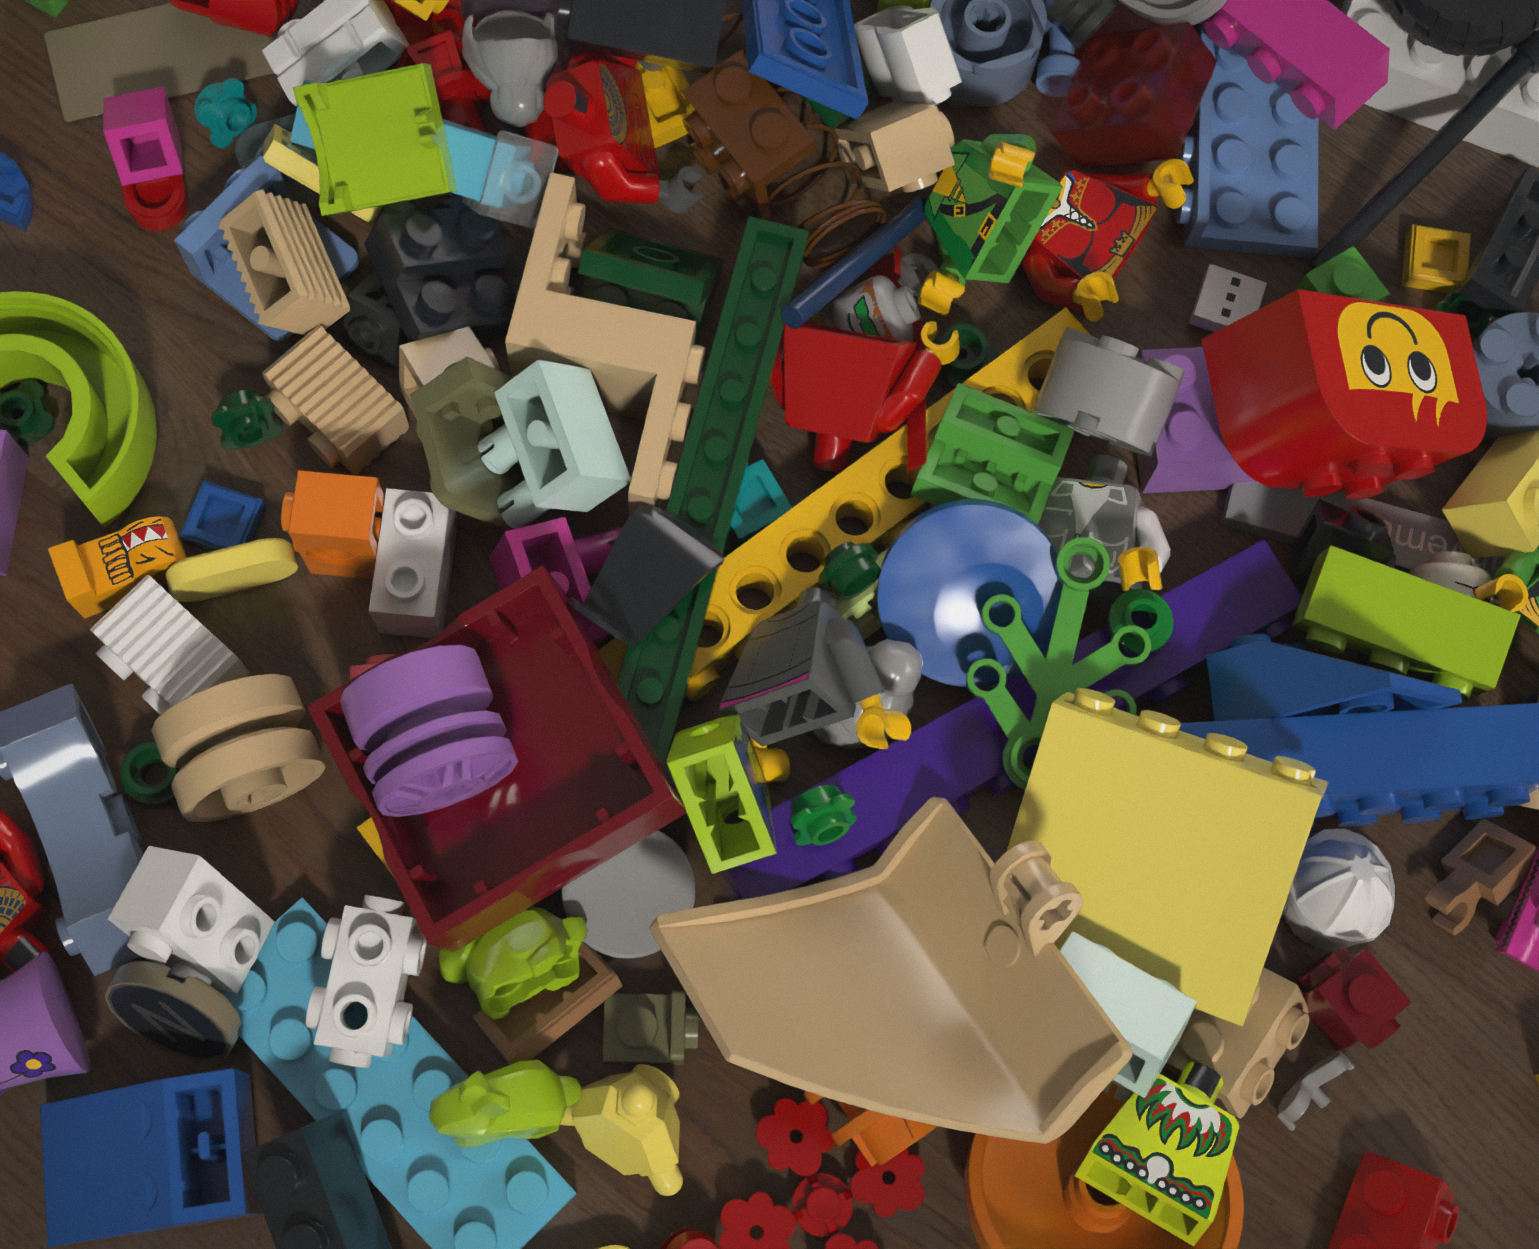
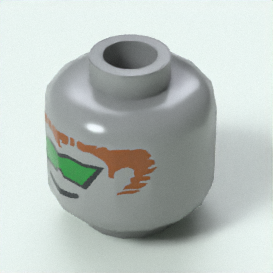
M876 275L843 290L832 299L831 313L825 315V324L843 330L913 342L914 328L912 323L920 320L921 316L916 300L907 286L897 289L890 279L883 275Z

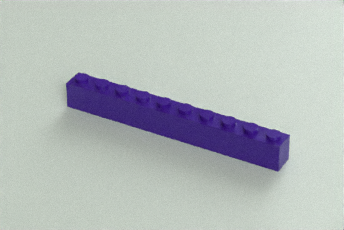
M1264 539L1160 596L1169 605L1174 619L1173 631L1167 642L1160 649L1150 653L1143 662L1133 666L1123 665L1085 689L1101 693L1115 689L1123 690L1133 697L1136 706L1149 698L1153 700L1156 706H1159L1189 687L1185 678L1203 668L1208 674L1206 655L1231 648L1232 639L1250 634H1266L1270 636L1271 642H1274L1293 629L1290 619L1296 614L1302 596ZM1143 611L1132 612L1131 618L1136 626L1143 629L1152 628V620L1147 613ZM1108 625L1077 642L1072 665L1109 643L1111 635ZM1118 646L1120 652L1125 657L1135 658L1139 655L1128 652ZM1021 672L1008 679L1005 688L1030 723L1036 695ZM976 697L913 731L908 740L893 742L888 745V749H881L773 808L772 817L777 854L720 871L737 901L801 888L859 871L855 862L875 851L881 857L901 828L930 798L940 797L947 799L959 817H961L971 809L967 800L989 789L992 796L996 797L1016 786L1005 773L1002 762V754L1008 738L984 699ZM1112 697L1115 700L1113 708L1127 712L1125 702L1120 698ZM1032 745L1025 750L1023 762L1026 767L1034 763L1039 746ZM835 785L839 788L841 794L847 793L853 796L855 804L850 808V811H854L857 820L849 827L844 836L826 845H814L811 843L800 846L796 844L793 836L798 832V829H794L791 824L793 816L790 812V807L800 795L819 786Z

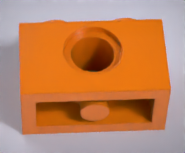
M298 470L295 492H286L284 495L281 525L283 531H288L293 541L294 551L299 552L310 574L373 579L385 500L378 478Z

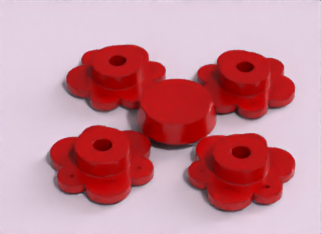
M780 1099L774 1106V1115L762 1118L757 1124L755 1130L756 1139L763 1148L769 1150L767 1161L770 1167L775 1170H784L789 1166L795 1174L807 1178L797 1186L793 1194L792 1211L785 1206H773L771 1197L764 1192L754 1193L748 1202L741 1199L727 1202L720 1213V1221L726 1231L719 1238V1248L790 1249L786 1239L793 1234L797 1222L810 1235L817 1237L831 1236L826 1241L824 1249H879L876 1243L871 1240H862L856 1243L851 1236L839 1233L845 1228L851 1218L853 1211L852 1197L861 1204L872 1203L874 1212L882 1218L891 1217L896 1213L897 1208L905 1211L916 1209L923 1202L925 1195L924 1187L918 1180L925 1172V1163L917 1155H908V1148H906L884 1164L879 1166L876 1163L871 1167L860 1150L855 1156V1165L859 1171L851 1178L849 1189L843 1181L831 1174H814L821 1166V1153L828 1152L834 1145V1140L830 1136L832 1132L824 1128L827 1123V1111L818 1101L810 1105L805 1100L797 1106L792 1099ZM791 1131H797L800 1134L801 1140L799 1143H794L790 1140ZM884 1172H889L892 1175L891 1184L883 1182L882 1175ZM753 1226L759 1227L762 1231V1235L758 1240L753 1239L750 1235V1229Z

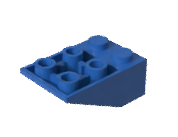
M232 1068L165 1078L40 1105L48 1247L262 1214L260 1203L241 1153L256 1147L251 1076L248 1073Z

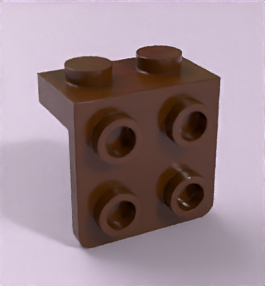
M741 49L682 91L688 116L682 119V122L694 141L689 147L699 165L708 175L718 171L729 185L724 189V192L735 211L743 219L752 215L755 218L772 222L773 218L766 186L816 151L815 140L768 81L749 72L747 55Z

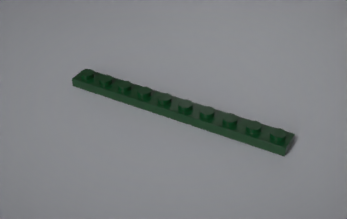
M751 216L748 217L666 512L690 525L709 540L722 556L785 328L781 311L792 301L809 236V231ZM720 566L703 578L636 649L628 645L617 684L664 767H666L667 757L672 745Z

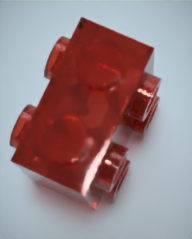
M1189 22L1093 36L1090 38L1050 132L1080 168L1178 159L1209 80L1213 75L1217 60Z

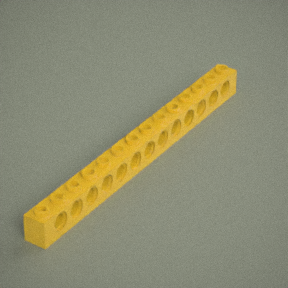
M1065 307L962 384L1036 414L1037 412L1033 410L1040 391L1035 389L1029 380L1033 378L1045 379L1065 328L1090 334ZM955 389L926 409L927 454ZM907 424L724 558L723 564L720 565L704 623V625L716 629L721 635V639L711 647H698L685 693V697L687 696L691 702L700 699L711 691L721 680L718 672L737 658L738 660L740 659L753 628L759 622L795 609L800 593L804 589L810 587L823 589L818 582V578L824 569L822 562L829 552L843 543L854 542L855 545L870 543L876 552L879 553L884 548L890 547L898 533L910 521L936 506L916 497L909 499L896 498L886 488L887 484L895 481L907 483L913 488L922 467L920 466L907 472ZM844 517H856L866 524L868 531L862 535H849L838 527L837 521ZM805 552L814 556L818 560L820 567L812 572H799L790 566L787 559L795 553ZM747 589H759L769 596L771 603L765 608L752 610L744 607L738 601L737 596ZM614 638L598 651L616 683H618L628 645ZM370 817L359 825L357 829L393 876L384 859L378 831Z

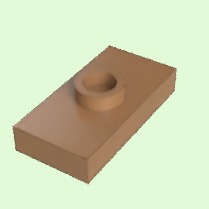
M585 942L578 949L579 977L569 985L555 991L545 988L524 1002L512 1006L509 1014L501 1019H492L484 1015L482 1010L473 1016L479 1028L509 1065L533 1059L623 986L617 974Z

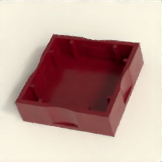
M543 565L463 612L441 633L424 644L401 654L388 657L307 706L348 788L358 797L371 816L379 834L384 859L427 943L453 953L687 813L678 790L576 610L567 603L569 598L564 589ZM448 645H463L475 649L494 696L486 711L500 714L507 730L503 737L510 740L519 762L514 770L496 785L451 806L418 815L402 817L383 815L377 808L372 794L376 784H372L363 769L365 761L372 751L359 749L353 741L340 704L344 690L364 673L384 662L410 652Z

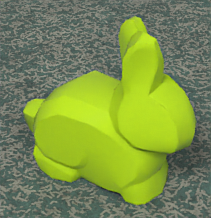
M529 907L454 953L440 948L439 963L441 975L448 982L457 984L469 982L470 988L477 995L482 1013L492 1019H501L509 1014L512 1006L524 1002L545 988L555 991L569 985L579 977L578 949L588 933L586 923L583 917L560 919L543 908Z
M539 1060L520 1061L486 1075H483L481 1071H477L468 1079L448 1088L431 1100L429 1120L438 1134L452 1136L456 1145L461 1148L478 1147L510 1137L539 1139L559 1130L566 1108L574 1105L581 1098V1086L577 1079L570 1076H559Z

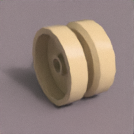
M264 674L224 682L180 701L155 720L151 731L162 761L169 767L180 769L175 775L171 787L181 815L187 821L210 822L256 811L295 794L321 776L326 765L316 738L310 730L297 728L306 712L296 685L290 676Z

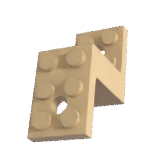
M550 172L505 340L511 377L517 376L536 360L590 369L606 412L645 420L628 490L629 517L642 502L666 511L689 431L691 408L696 406L704 377V372L701 371L705 347L695 345L696 321L574 296V287L568 286L572 267L579 269L583 249L588 244V233L582 232L586 205L577 202L575 177Z

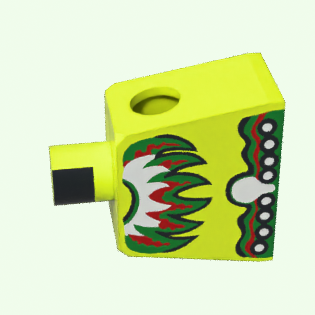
M1198 1062L1187 1063L1177 1083L1159 1074L1145 1098L1136 1093L1132 1094L1094 1141L1078 1168L1075 1177L1194 1246L1212 1224L1217 1214L1239 1130V1122L1235 1116L1214 1105L1224 1084L1222 1077L1209 1066Z

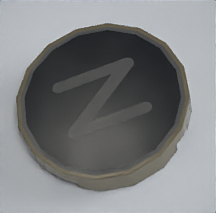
M136 961L120 966L109 984L104 997L110 1011L126 1027L146 1041L187 1058L216 1061L228 1057L241 1031H237L242 1022L237 1009L223 994L197 977L193 978L188 975L183 984L166 976L171 968L159 962Z

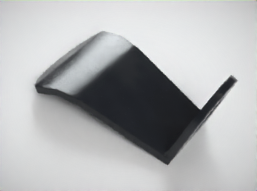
M642 502L630 515L620 531L584 603L573 597H570L567 603L602 629L636 649L703 578L723 564L724 557L709 540L690 525L660 508Z

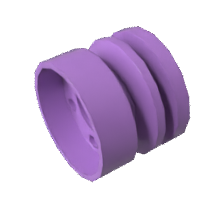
M448 645L410 652L384 662L364 673L344 690L340 704L353 741L359 749L372 751L367 757L363 769L372 784H376L372 794L377 808L383 815L395 817L418 815L451 806L496 785L508 776L519 762L510 740L503 737L507 730L500 714L486 711L494 696L475 649L463 645Z

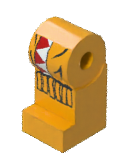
M162 516L135 521L118 532L80 545L71 540L48 548L66 600L84 619L113 608L146 575L151 576L160 586L166 585L165 573L169 567L187 558L173 521L168 517Z

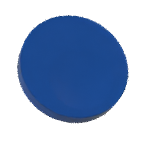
M962 499L943 503L928 509L915 517L898 533L888 548L881 565L877 592L878 610L887 638L893 641L910 643L921 654L923 665L920 673L941 683L967 687L966 673L969 667L977 660L983 658L999 662L1006 672V681L1021 673V670L999 635L989 632L983 626L981 610L986 601L992 596L1005 594L1013 597L1021 607V621L1044 656L1048 649L1063 586L1055 574L1054 563L1058 554L1055 546L1043 529L1031 518L1013 507L1002 503L982 499ZM996 603L990 607L989 618L994 625L1006 627L1012 623L1014 615L1009 605ZM982 666L975 671L973 680L977 687L998 684V674L993 668Z

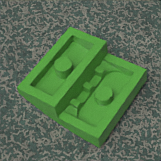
M958 383L928 451L927 463L922 465L910 495L936 506L962 499L990 500L1013 507L1031 518L1036 524H1039L1075 429Z

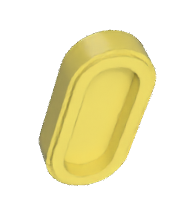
M266 538L182 559L172 564L166 571L165 576L169 594L176 601L194 602L280 581L294 574L298 569V564L292 543L280 538Z

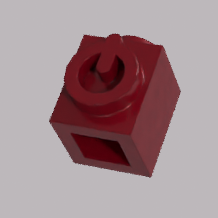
M1341 944L1318 959L1297 978L1305 988L1301 993L1308 1006L1309 1018L1336 1051L1364 1043L1368 1050L1378 1046L1400 1028L1401 1025L1394 1017L1412 1003L1368 948L1351 954L1346 946Z

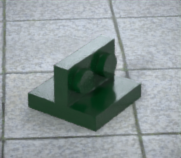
M608 227L583 249L578 271L579 274L586 275L582 297L696 321L695 345H698L710 294L719 282L724 259Z

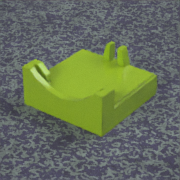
M422 63L329 83L315 82L293 87L295 100L309 127L316 152L320 181L319 206L322 216L353 212L457 191L431 64Z

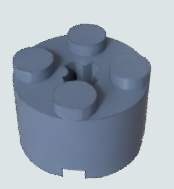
M1043 0L931 1L929 8L938 10L962 80L961 83L950 88L951 96L945 100L949 105L958 109H967L971 106H993L1012 99L1026 89L1033 74L1045 34L1047 13Z
M1514 313L1494 321L1472 344L1487 410V424L1483 440L1491 444L1498 437L1539 430V313Z

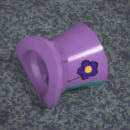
M44 951L15 973L0 981V1095H3L8 1088L52 1077L89 1073L91 1070L88 1050L65 982L53 958Z

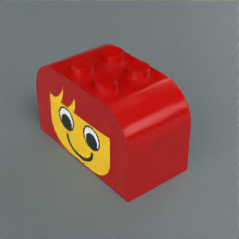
M1297 289L1201 339L1217 420L1224 443L1238 466L1249 477L1262 485L1274 488L1300 489L1304 497H1319L1334 492L1344 493L1346 500L1366 499L1384 491L1383 486L1398 480H1411L1433 473L1435 471L1434 466L1474 450L1484 437L1487 424L1486 402L1465 315Z

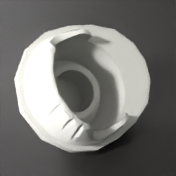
M1347 829L1322 830L1306 842L1283 909L1286 923L1290 925V929L1301 940L1319 949L1331 951L1341 944H1344L1347 948L1355 944L1373 941L1389 925L1394 909L1395 885L1391 866L1379 848L1363 835Z

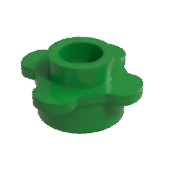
M835 785L819 786L800 795L790 807V812L793 816L791 824L794 829H798V832L793 836L796 844L800 846L811 843L814 845H826L844 836L849 827L857 820L854 811H850V808L855 804L853 796L847 793L841 794L839 788Z

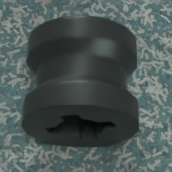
M1055 0L1046 11L1047 20L1051 24H1061L1069 32V42L1079 49L1098 31L1120 4L1116 0Z

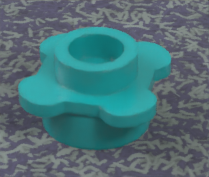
M229 78L223 83L216 82L206 86L200 92L195 102V118L200 125L210 131V142L217 148L228 147L232 143L233 137L243 133L248 126L253 124L257 117L256 105L247 101L243 94V83L235 78Z

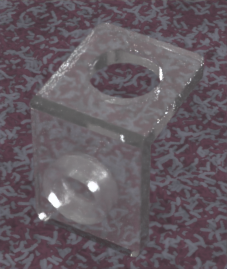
M500 131L496 137L480 201L464 197L463 203L480 215L535 229L550 172L553 173L556 164L558 148L549 143L507 131Z

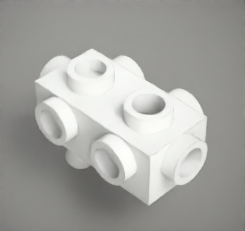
M365 895L362 908L345 905L342 919L331 917L328 921L323 937L321 956L324 959L333 961L327 988L315 986L306 1014V1027L317 1029L315 1045L331 1047L328 1059L330 1062L370 1068L372 1055L390 1057L392 1056L394 1044L404 1045L407 1039L413 1005L405 1003L403 1000L409 975L419 976L427 941L423 934L418 933L419 925L416 919L403 916L405 902ZM360 1002L366 1007L368 1018L364 1026L354 1030L349 1028L345 1022V1011L351 1003Z

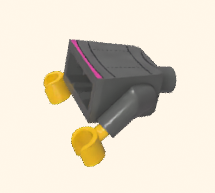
M810 587L804 589L800 593L795 609L763 620L753 628L718 708V711L723 716L738 713L741 717L766 784L770 781L784 782L790 774V761L786 752L778 748H767V745L854 717L857 704L861 705L863 712L857 720L856 732L859 740L865 745L873 748L888 749L889 746L884 736V730L892 739L906 741L911 734V724L908 717L903 712L884 709L879 695L885 691L858 627L835 611L837 606L836 598L833 594L821 588Z

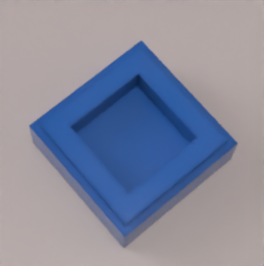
M203 480L179 537L184 544L208 552L251 542L267 506L263 499Z

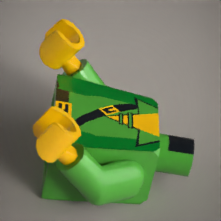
M991 134L983 142L964 139L950 147L955 165L936 172L939 179L925 204V216L936 233L942 265L939 272L932 271L923 282L918 294L919 304L946 316L949 313L953 298H959L964 293L967 280L1010 282L1063 188L1057 180L1032 164L1037 146L1032 137L1026 134Z

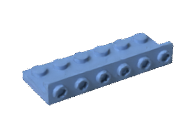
M1201 23L1188 26V32H1184L1179 50V67L1187 68V83L1182 84L1177 110L1178 118L1186 119V135H1182L1179 140L1176 159L1183 160L1188 165L1194 182L1190 185H1185L1183 190L1187 199L1180 208L1175 209V222L1177 224H1184L1183 247L1311 259L1318 249L1319 118L1310 119L1296 108L1290 95L1276 83L1266 84L1257 78L1249 68L1247 60L1231 47L1224 50L1217 46L1210 39Z

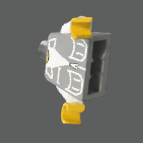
M1096 455L1091 459L1085 480L1056 477L1038 525L1050 538L1057 552L1068 541L1078 537L1092 538L1105 547L1110 558L1109 573L1098 587L1089 590L1087 600L1113 604L1125 592L1142 589L1143 581H1149L1151 590H1160L1162 588L1160 573L1170 557V547L1158 516L1155 512L1144 507L1138 489L1131 485H1123L1127 473V465L1122 460L1109 455ZM1084 555L1072 556L1068 564L1071 574L1077 578H1086L1092 573V563Z

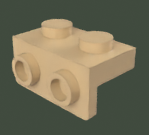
M1264 967L1252 1007L1243 1027L1194 1008L1179 1042L1164 1065L1166 1069L1179 1076L1185 1065L1189 1062L1202 1063L1215 1070L1224 1082L1217 1098L1221 1099L1229 1113L1240 1119L1245 1115L1251 1104L1258 1105L1267 1096L1274 1081L1275 1073L1273 1069L1286 1049L1292 1050L1298 1046L1309 1025L1308 1006L1299 986Z

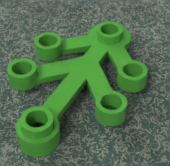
M1078 537L1068 541L1059 550L1055 558V574L1063 586L1046 658H1044L1021 621V607L1013 597L1005 594L992 596L986 601L981 610L983 626L989 632L999 635L1036 695L1029 723L1005 688L1006 672L999 662L983 658L974 662L966 673V685L969 691L976 697L984 699L1008 738L1002 754L1005 773L1015 785L1024 790L1026 789L1031 770L1024 765L1023 754L1028 747L1032 745L1039 746L1052 702L1066 692L1075 694L1076 689L1089 687L1123 665L1133 666L1143 662L1151 652L1152 643L1149 634L1139 626L1127 625L1114 632L1107 645L1072 665L1089 590L1098 587L1106 579L1110 570V558L1107 550L1100 542L1092 538ZM1080 554L1090 559L1093 568L1089 577L1077 578L1071 574L1068 564L1072 556ZM996 603L1009 605L1014 615L1012 623L1006 627L994 625L989 618L990 607ZM1132 633L1141 640L1142 650L1137 657L1128 658L1120 652L1118 642L1123 634ZM989 666L997 672L998 684L995 689L982 691L975 685L973 680L974 673L979 667ZM1118 689L1103 693L1110 697L1122 699L1126 704L1127 712L1136 715V703L1129 693Z

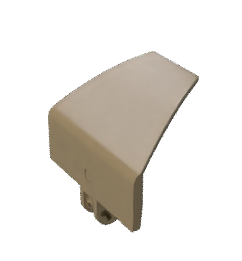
M930 798L901 828L878 861L869 868L813 885L770 895L660 914L649 926L650 932L727 1062L784 1084L882 1114L949 1129L1047 1144L1060 1137L1073 1126L1131 1059L1133 1054L1132 1048L1054 944L1082 907L1083 898L1072 883L1060 880L1050 867L1052 858L1049 852L1038 841H1027L1014 846L994 864L945 798Z

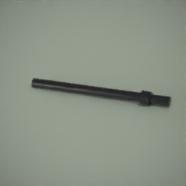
M1539 29L1510 49L1512 56L1308 262L1312 270L1353 246L1356 248L1529 72H1539Z

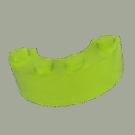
M19 291L0 292V391L15 383L33 380L62 386L71 392V419L63 438L46 455V458L105 529L127 509L137 496L153 462L157 440V421L149 389L115 334L92 313L67 300L47 294Z

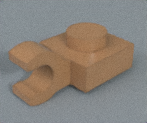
M1483 818L1441 859L1447 878L1437 883L1425 897L1427 904L1439 910L1432 918L1434 924L1452 935H1456L1471 921L1476 905L1481 897L1498 906L1527 877L1537 854L1536 846Z

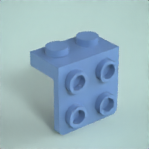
M260 155L249 167L236 171L226 182L223 192L204 211L200 210L192 214L183 224L180 234L174 241L190 273L271 339L285 341L293 332L258 324L260 315L253 313L255 304L249 302L251 293L244 292L246 283L240 281L242 272L236 271L238 262L231 260L233 251L227 250L229 241L223 239L224 230L218 229L220 220L255 191L264 189L265 194L272 192L274 197L281 195L282 199H290L280 171L264 162L263 156ZM311 216L338 280L342 284L359 265L357 253L351 246Z

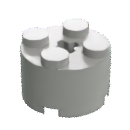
M1065 328L1033 411L1037 412V415L1075 429L1078 433L1086 436L1093 435L1109 441L1108 444L1151 456L1172 408L1185 370L1156 358H1149L1147 363L1136 357L1139 350L1137 347L1124 341L1104 335L1099 340L1086 333Z

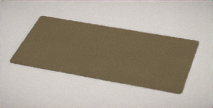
M167 3L47 31L44 33V38L63 118L66 122H72L103 114V98L164 86L167 97L173 98L202 91L212 83H223L229 78L244 81L273 74L274 72L262 50L277 39V32L271 37L230 26L225 27L213 23L211 18L180 10Z

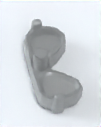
M1341 1051L1320 1060L1303 1074L1285 1094L1277 1108L1276 1117L1290 1131L1295 1130L1296 1126L1293 1122L1297 1121L1305 1113L1311 1099L1321 1109L1331 1101L1319 1086L1346 1070L1354 1069V1065Z

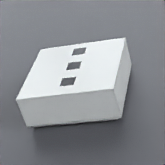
M1210 264L1204 274L1189 324L1216 332L1259 310L1267 283Z

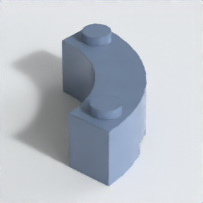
M71 683L0 712V775L5 781L14 778L45 849L63 911V916L56 919V927L60 939L69 955L74 956L81 953L94 976H97L141 957L127 946L131 937L109 921L108 917L143 857V852L139 845L144 844L126 795L121 794L114 798L111 796V794L116 792V784L105 759L108 756L107 751L82 700Z

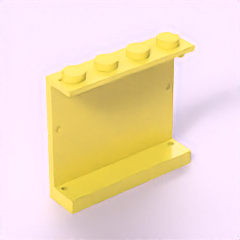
M1078 688L1075 694L1070 692L1064 693L1052 702L1007 851H1009L1014 846L1027 841L1042 843L1052 858L1050 867L1062 882L1072 883L1083 898L1080 911L1054 944L1060 951L1074 931L1093 943L1109 948L1116 956L1151 976L1171 983L1178 991L1197 1001L1195 1009L1243 1027L1260 984L1259 979L1319 804L1329 782L1314 777L1316 773L1315 768L1299 760L1276 756L1274 761L1270 762L1246 753L1248 746L1235 738L1217 733H1208L1206 739L1180 731L1181 723L1168 715L1143 710L1140 716H1136L1113 708L1115 700L1101 692Z

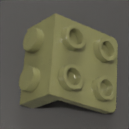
M467 356L461 361L452 363L445 368L443 373L410 394L417 419L416 432L423 443L431 475L430 487L434 496L444 507L506 530H514L506 524L501 516V513L514 503L505 509L498 508L497 500L502 493L509 491L519 484L515 467L513 465L504 474L490 471L481 459L486 453L479 452L477 447L478 442L483 437L488 436L505 424L494 392L513 379V377Z

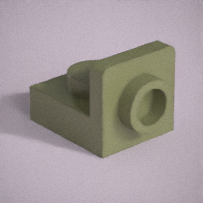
M672 991V994L614 993L604 1001L603 1064L684 1065V1049H698L699 1013L696 1008L685 1007L686 991Z

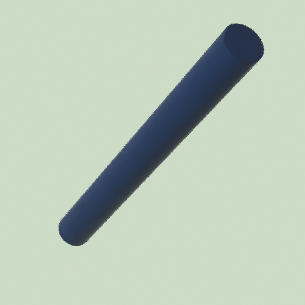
M922 196L915 197L787 304L781 311L784 323L792 329L800 328L927 219L925 216V204L928 199Z

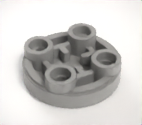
M657 830L562 887L561 902L566 918H584L588 929L584 942L600 953L616 958H638L661 950L649 928L658 915L693 908L695 902V878L690 862L682 849L670 837Z

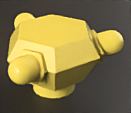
M639 1064L631 1072L611 1075L581 1087V1098L577 1103L566 1108L560 1125L575 1126L585 1149L623 1175L640 1174V1176H648L654 1189L663 1196H672L681 1189L683 1176L677 1165L679 1163L680 1121L674 1106L679 1099V1090L675 1083L659 1069L650 1065Z

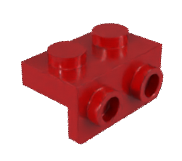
M1364 1150L1328 1249H1437L1438 1243L1447 1245L1455 1232L1459 1218V1206L1453 1204L1455 1195L1444 1179Z

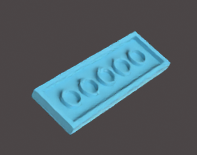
M302 897L275 921L238 994L216 989L230 1001L239 1013L242 1022L237 1031H241L239 1036L316 1121L341 1112L364 1174L432 1249H522L578 1193L528 1139L510 1137L478 1147L461 1148L456 1145L452 1136L438 1134L429 1120L431 1100L453 1085L468 1079L469 1076L413 1015L404 1045L394 1044L392 1056L390 1057L372 1055L370 1068L354 1067L328 1061L331 1047L314 1044L317 1029L306 1027V1014L315 986L327 988L333 960L324 959L321 956L322 942L327 923ZM360 1002L351 1003L345 1011L347 1026L354 1030L364 1026L368 1018L366 1007Z

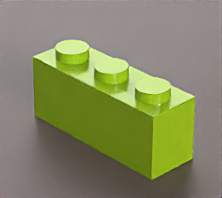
M1330 545L1316 557L1291 627L1306 632L1305 641L1317 648L1333 653H1343L1345 647L1370 656L1367 664L1373 668L1406 676L1409 670L1432 679L1431 683L1458 689L1461 693V699L1469 700L1471 694L1479 695L1495 689L1521 615Z

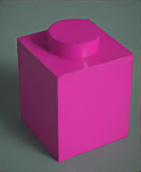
M164 86L103 98V132L122 186L183 174L181 138Z

